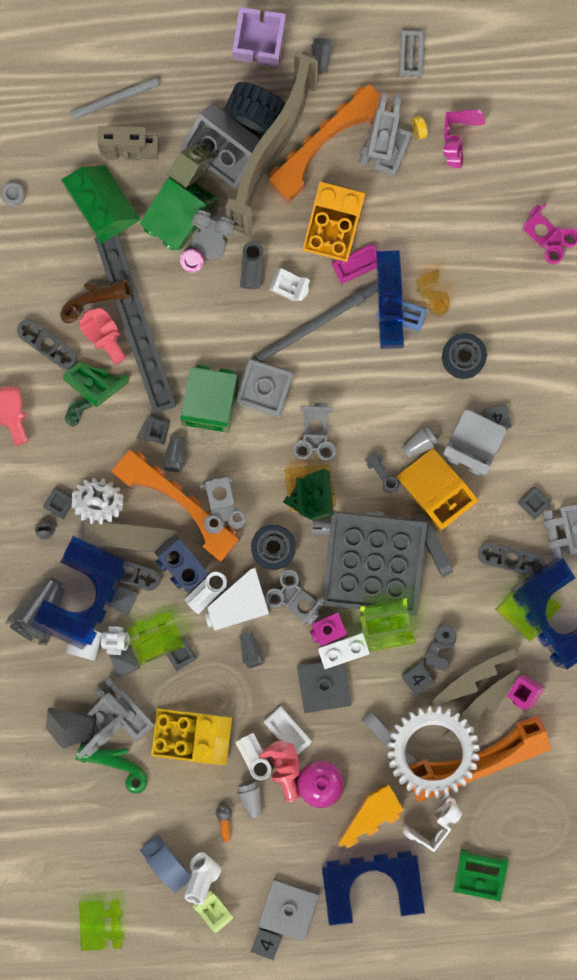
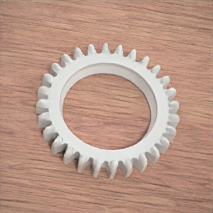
M428 706L426 714L421 708H418L419 716L417 717L412 712H409L410 721L403 717L401 718L404 727L395 725V730L399 734H390V738L395 742H389L388 748L394 751L388 752L387 755L388 758L394 759L389 762L390 768H396L393 771L394 777L402 775L399 779L401 785L408 781L406 787L408 791L416 786V795L425 790L427 798H429L431 791H434L436 798H439L440 790H443L445 795L449 796L448 788L450 787L455 792H458L457 783L466 786V781L463 777L472 779L473 775L469 769H477V765L472 761H479V755L474 753L479 751V745L473 744L478 741L477 735L470 736L474 732L473 727L465 728L468 724L466 719L458 722L460 719L459 713L451 717V709L449 708L442 714L441 706H438L436 713H433L431 706ZM427 725L444 726L453 731L459 738L463 751L462 761L458 769L448 778L439 781L424 780L416 776L408 767L405 760L406 743L409 737L421 727Z

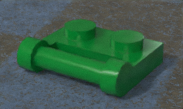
M461 849L453 892L501 902L508 858L501 857L497 859L468 853V850ZM466 862L498 868V874L496 876L465 869Z

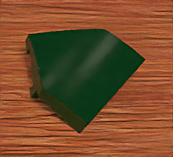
M321 469L306 475L304 479L297 476L294 490L290 497H285L283 503L296 510L301 516L312 521L334 515L330 471Z

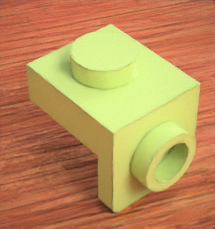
M212 891L207 893L203 905L194 904L192 906L214 933H217L234 918L219 897Z

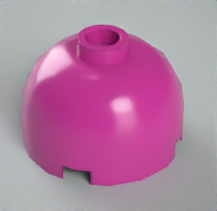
M320 760L313 761L303 768L299 774L297 786L298 793L308 805L316 808H327L337 803L341 798L345 783L338 767L331 762Z

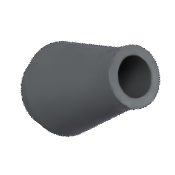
M313 39L311 51L315 59L318 60L317 73L328 72V65L334 47L331 45V39Z
M170 436V442L162 460L165 470L181 472L185 466L183 437Z
M250 631L239 635L243 664H246L248 669L264 664L265 654L256 641L253 632Z

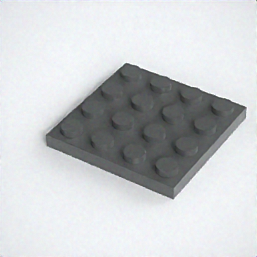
M334 511V515L331 517L323 599L325 601L323 606L417 615L427 521Z

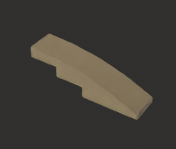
M84 521L82 545L154 553L175 534L181 538V531L105 522L103 524H99V522L90 524V521ZM171 551L168 554L178 555V552Z
M511 649L493 656L467 670L430 701L431 706L477 692L478 689L475 682L497 675L495 665L517 658L515 650Z
M517 669L513 670L491 684L460 713L458 722L466 719L468 725L474 727L486 708L491 712H495L520 674V671ZM448 729L443 737L453 742L456 734Z

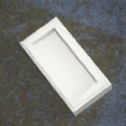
M281 706L264 721V724L279 741L292 743L295 746L297 755L312 743L309 737Z

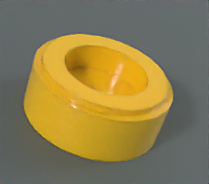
M421 115L412 117L411 124L416 139L427 138L428 131L424 118Z

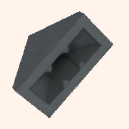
M48 708L46 729L62 749L93 738L95 718Z

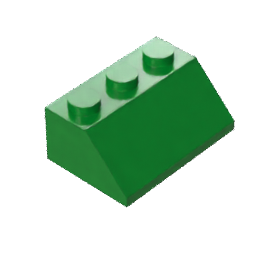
M106 165L81 167L61 179L68 194L100 244L141 221Z

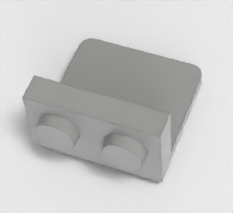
M467 409L463 412L443 455L447 456L446 459L453 464L459 465L462 463L468 466V470L476 475H481V473L486 475L507 429Z
M107 693L86 715L95 718L94 734L96 736L77 755L79 759L84 755L90 757L100 748L99 746L104 745L113 736L111 731L116 733L124 725L122 720L128 713L110 693Z

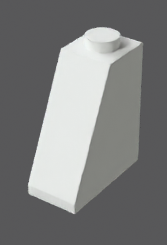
M255 568L250 569L207 607L209 613L205 614L208 627L213 626L214 631L269 615Z

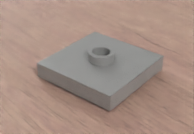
M249 359L235 404L280 418L294 373Z
M273 880L258 926L304 942L319 895Z

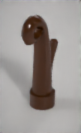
M124 279L111 285L85 283L84 287L91 291L78 295L65 303L60 313L61 320L67 324L75 322L79 317L80 306L113 299L123 300L130 298L131 287L129 282Z

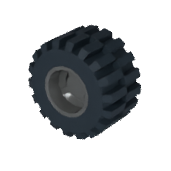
M237 82L224 107V111L243 127L264 135L282 112L286 103L265 88L252 83Z

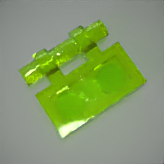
M171 611L163 614L161 612L157 613L154 618L144 622L142 620L135 623V626L127 629L130 638L139 634L140 638L131 642L141 665L185 647L177 625L175 623L169 626L166 625V622L174 620ZM159 626L160 630L147 635V630Z
M119 899L110 900V909L104 910L103 900L79 901L81 951L105 950V940L108 939L112 940L113 949L122 948L124 931H121L120 917L123 916V911L120 909ZM104 918H111L112 931H105Z

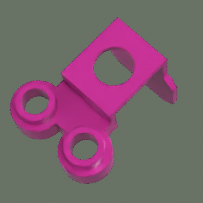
M479 110L446 112L443 138L445 141L444 157H447V166L462 169L463 144L460 136H450L451 124L482 126L486 124L483 112Z
M544 203L542 206L537 204L528 214L531 218L524 223L522 230L542 248L546 249L544 253L545 261L550 265H557L564 257V251L561 247L573 248L577 245V230L567 228L563 231L560 227L556 229L541 215L547 204ZM538 224L545 225L548 229L547 235L538 237L534 232L535 226ZM571 236L573 238V242H566L565 237ZM551 252L557 254L558 257L556 260H552L549 257V254Z

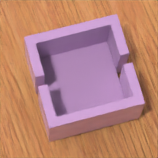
M240 7L232 50L233 60L254 63V59H258V64L279 67L286 14L265 11L264 22H260V10Z

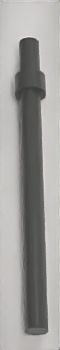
M375 282L362 291L357 290L352 293L349 299L256 355L260 362L265 361L355 305L358 307L365 303V299L380 291L378 284Z

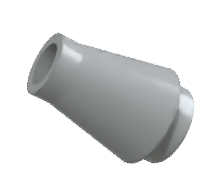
M429 427L421 428L402 448L407 456L411 458L435 448L434 445L438 443V440Z
M248 781L238 785L237 795L245 807L249 818L262 815L260 786L256 784V781Z

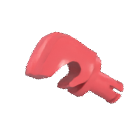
M101 307L87 310L78 321V324L88 340L94 343L96 349L104 348L114 365H118L127 359L116 342L117 337L120 335L118 329L106 310Z
M3 386L0 388V425L9 427L14 445L18 446L29 442L22 424L23 419L27 418L26 412L22 413V399L19 387Z
M284 741L273 742L261 751L260 757H270L272 764L277 770L271 775L273 782L281 783L286 802L295 801L300 797L294 780L300 774L295 746Z

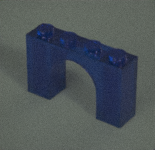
M73 536L67 545L60 563L85 574L91 580L95 588L94 603L87 610L71 612L43 599L30 626L81 650L87 644L91 646L97 634L93 630L97 623H102L107 612L103 608L106 602L111 603L116 590L113 589L116 581H121L126 569L122 568L125 560Z
M555 558L512 587L511 591L514 594L512 599L519 608L522 607L526 613L524 616L530 627H535L539 633L537 639L544 648L547 647L551 652L549 657L552 663L557 668L560 667L568 670L577 663V629L566 634L556 632L548 623L546 606L550 597L556 591L576 579L564 558Z
M411 850L397 852V856L388 857L387 853L373 855L374 859L364 860V856L349 858L350 862L340 863V859L326 861V865L321 866L329 926L353 923L350 889L356 878L369 871L382 872L394 881L401 917L424 914L425 909L417 854H412Z

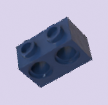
M176 534L154 552L158 557L155 562L163 572L167 569L173 575L170 580L178 589L183 587L188 592L209 575ZM177 551V558L173 561H168V553ZM185 569H192V575L189 578H182V572Z

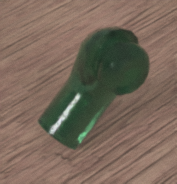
M86 398L70 403L65 414L66 423L72 427L78 425L82 412L94 407L93 404Z

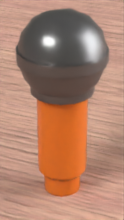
M223 804L217 807L215 814L220 821L223 842L230 841L231 836L229 820L232 810L228 805Z

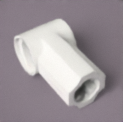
M222 572L210 573L184 601L199 615L225 590L228 584L227 577ZM215 575L220 576L223 580V585L220 589H214L210 585V580Z
M252 733L235 742L253 778L257 780L268 779L272 774V766L267 757H260L262 748L255 734ZM258 763H265L268 768V772L262 777L257 776L254 771Z
M200 852L190 862V869L193 873L184 897L188 902L197 905L204 904L211 883L217 880L221 874V866L206 853Z

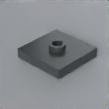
M322 662L297 666L304 713L351 706L345 663L324 669Z

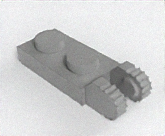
M382 91L374 114L366 156L390 161L400 117L398 113L401 96H394L391 112L384 111L387 102V92Z
M108 677L105 680L106 684L117 694L114 699L128 713L122 720L124 723L123 727L138 741L154 724L125 691H121L113 680ZM99 687L94 690L100 699L106 695Z

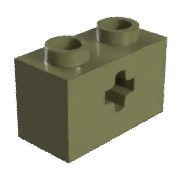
M196 143L179 153L167 176L184 188H188L204 178L216 156L211 153L207 146Z

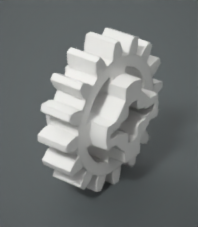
M92 478L91 483L84 480L83 486L77 485L76 491L72 493V508H75V515L81 514L82 521L89 518L90 524H93L95 520H98L99 524H103L104 519L112 522V516L118 517L119 511H122L123 494H120V488H113L114 482L106 484L104 478L100 482Z

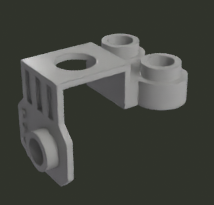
M198 210L197 214H194L191 224L199 227L201 230L194 234L190 248L199 249L203 253L204 258L211 260L220 259L226 245L223 235H233L234 221Z
M315 403V406H300V411H305L303 440L298 441L294 445L293 453L295 457L299 460H306L311 456L312 451H317V455L322 461L332 460L336 449L331 442H327L328 413L333 412V408L329 407L328 403ZM317 418L322 421L323 427L319 432L310 430L309 422L312 419ZM300 447L307 449L305 455L299 454L298 449ZM324 448L330 449L331 454L329 456L322 454Z
M228 477L207 479L204 481V485L200 486V490H207L211 515L207 516L204 522V527L210 534L219 533L223 528L224 522H228L234 529H240L246 524L247 516L245 512L234 507L230 487L233 479ZM216 487H223L227 492L225 499L216 500L212 494L213 490ZM235 514L241 515L242 520L240 522L233 521ZM212 519H216L219 523L215 528L209 525Z
M286 570L280 576V583L283 588L281 590H269L265 596L266 603L271 608H280L284 605L303 620L301 624L304 627L307 624L312 625L319 616L318 612L323 607L325 600L321 598L317 602L298 586L299 576L293 570ZM289 576L294 577V583L291 585L286 583V578ZM278 595L280 597V601L278 603H272V596ZM308 600L311 603L312 608L309 613L303 614L299 612L298 604L300 601Z

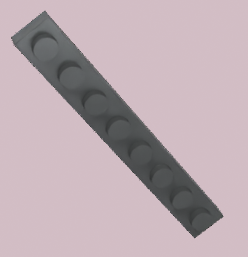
M118 234L102 244L95 237L94 239L110 285L126 279L131 287L130 298L123 300L115 299L154 415L176 408Z

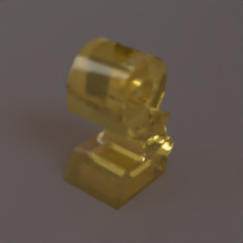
M439 269L417 278L415 282L417 284L416 292L421 295L423 301H429V312L433 316L441 317L448 311L450 299L446 292L432 291L430 288L431 285L436 284L438 281Z

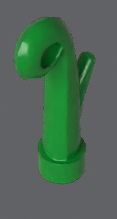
M81 742L77 755L82 751V749L87 745V743ZM99 748L90 757L84 755L81 759L76 755L75 760L83 763L90 762L129 772L130 774L126 779L125 785L127 790L133 794L141 793L147 787V776L143 769L133 762L120 757L129 752L127 748ZM135 777L140 779V785L137 787L131 784L132 779Z

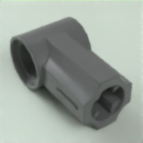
M250 241L244 245L242 250L240 288L260 289L264 256L263 247L256 241ZM257 248L260 252L259 256L254 259L249 258L246 254L248 249Z

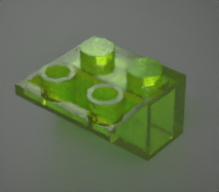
M407 598L360 607V620L369 652L416 644Z

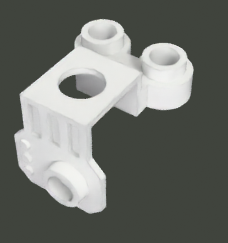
M445 795L437 805V810L433 815L442 826L431 841L420 835L406 823L401 822L403 834L413 841L415 839L416 842L425 845L435 852L452 830L448 823L452 822L455 824L462 815L456 800L451 796ZM443 832L441 838L437 841L439 835Z

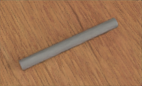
M154 77L70 111L72 118L76 120L159 86L158 80Z

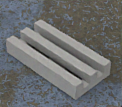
M401 30L399 77L422 78L424 31ZM405 36H410L408 71L404 70ZM414 36H419L417 71H413Z

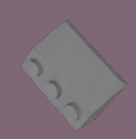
M211 104L198 115L181 148L185 150L196 143L207 146L211 153L216 156L209 170L234 189H237L246 164L260 139L214 104Z

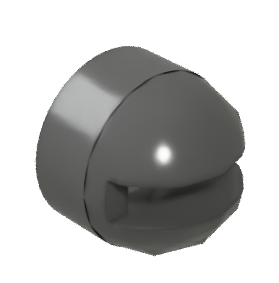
M47 520L39 521L35 526V533L41 539H49L54 534V526ZM50 527V531L39 532L38 528Z

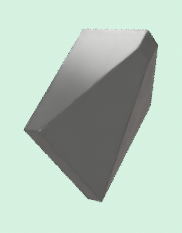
M147 416L137 439L164 445L169 422Z
M117 584L107 606L129 615L138 593Z
M132 647L122 650L121 655L109 656L118 678L140 669Z

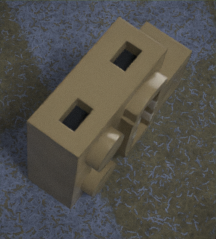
M98 126V147L101 156H105V159L117 160L119 157H123L125 160L159 159L158 135H146V127Z

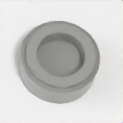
M11 182L2 188L1 197L6 205L17 207L24 202L25 191L20 184Z

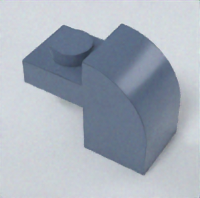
M159 835L140 849L148 865L174 893L190 881L192 875Z

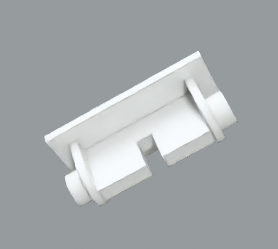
M363 633L318 647L324 669L370 654Z

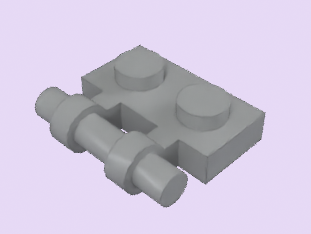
M397 127L391 159L386 161L366 156L372 129L369 128L367 133L369 137L365 147L361 148L359 153L361 157L358 163L362 166H367L369 159L376 160L373 167L374 170L395 178L412 133Z
M577 505L560 508L561 518L554 519L552 510L543 512L545 521H543L544 529L547 528L550 541L547 543L549 549L552 550L553 558L562 557L561 547L563 546L568 547L569 555L577 553ZM563 525L565 539L559 540L556 526Z

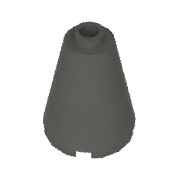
M53 577L44 579L13 611L5 623L11 624L10 628L30 641L34 638L39 639L38 644L46 646L50 641L65 592L62 587L63 583Z

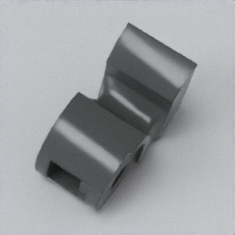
M442 625L434 633L435 642L430 644L424 654V665L448 672L449 663L447 659L440 658L438 654L440 650L454 647L457 638L453 627Z

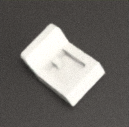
M277 268L269 290L291 301H302L308 294L310 279L300 278L282 268Z

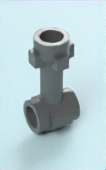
M375 452L365 459L366 465L369 470L374 468L383 481V491L396 493L400 481L397 477L389 475L381 463L384 460L382 455Z

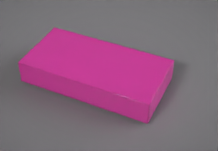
M373 243L351 253L348 262L336 260L331 265L340 284L343 285L383 266V262Z

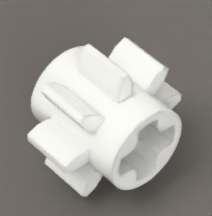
M109 626V631H103L101 647L107 649V654L121 655V650L128 649L129 634L123 632V627Z

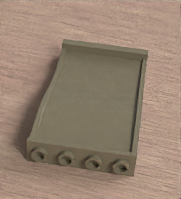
M295 52V84L282 112L266 131L251 154L240 180L236 200L229 198L225 207L227 218L234 221V230L248 237L253 229L251 204L256 190L265 173L283 151L296 130L305 107L308 90L315 91L317 87L318 60L308 52Z

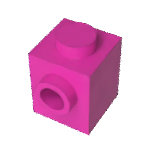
M338 613L313 623V629L309 631L314 643L319 642L320 646L348 635Z
M527 674L517 678L507 697L513 700L512 703L517 707L527 710L536 705L546 687Z

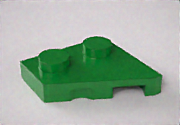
M83 362L77 363L63 374V380L95 407L101 405L128 384L129 377L122 374L121 377L108 374L106 369L95 368Z

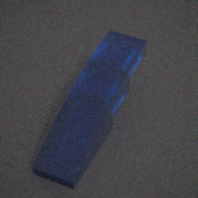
M400 250L376 251L380 349L403 348V292Z

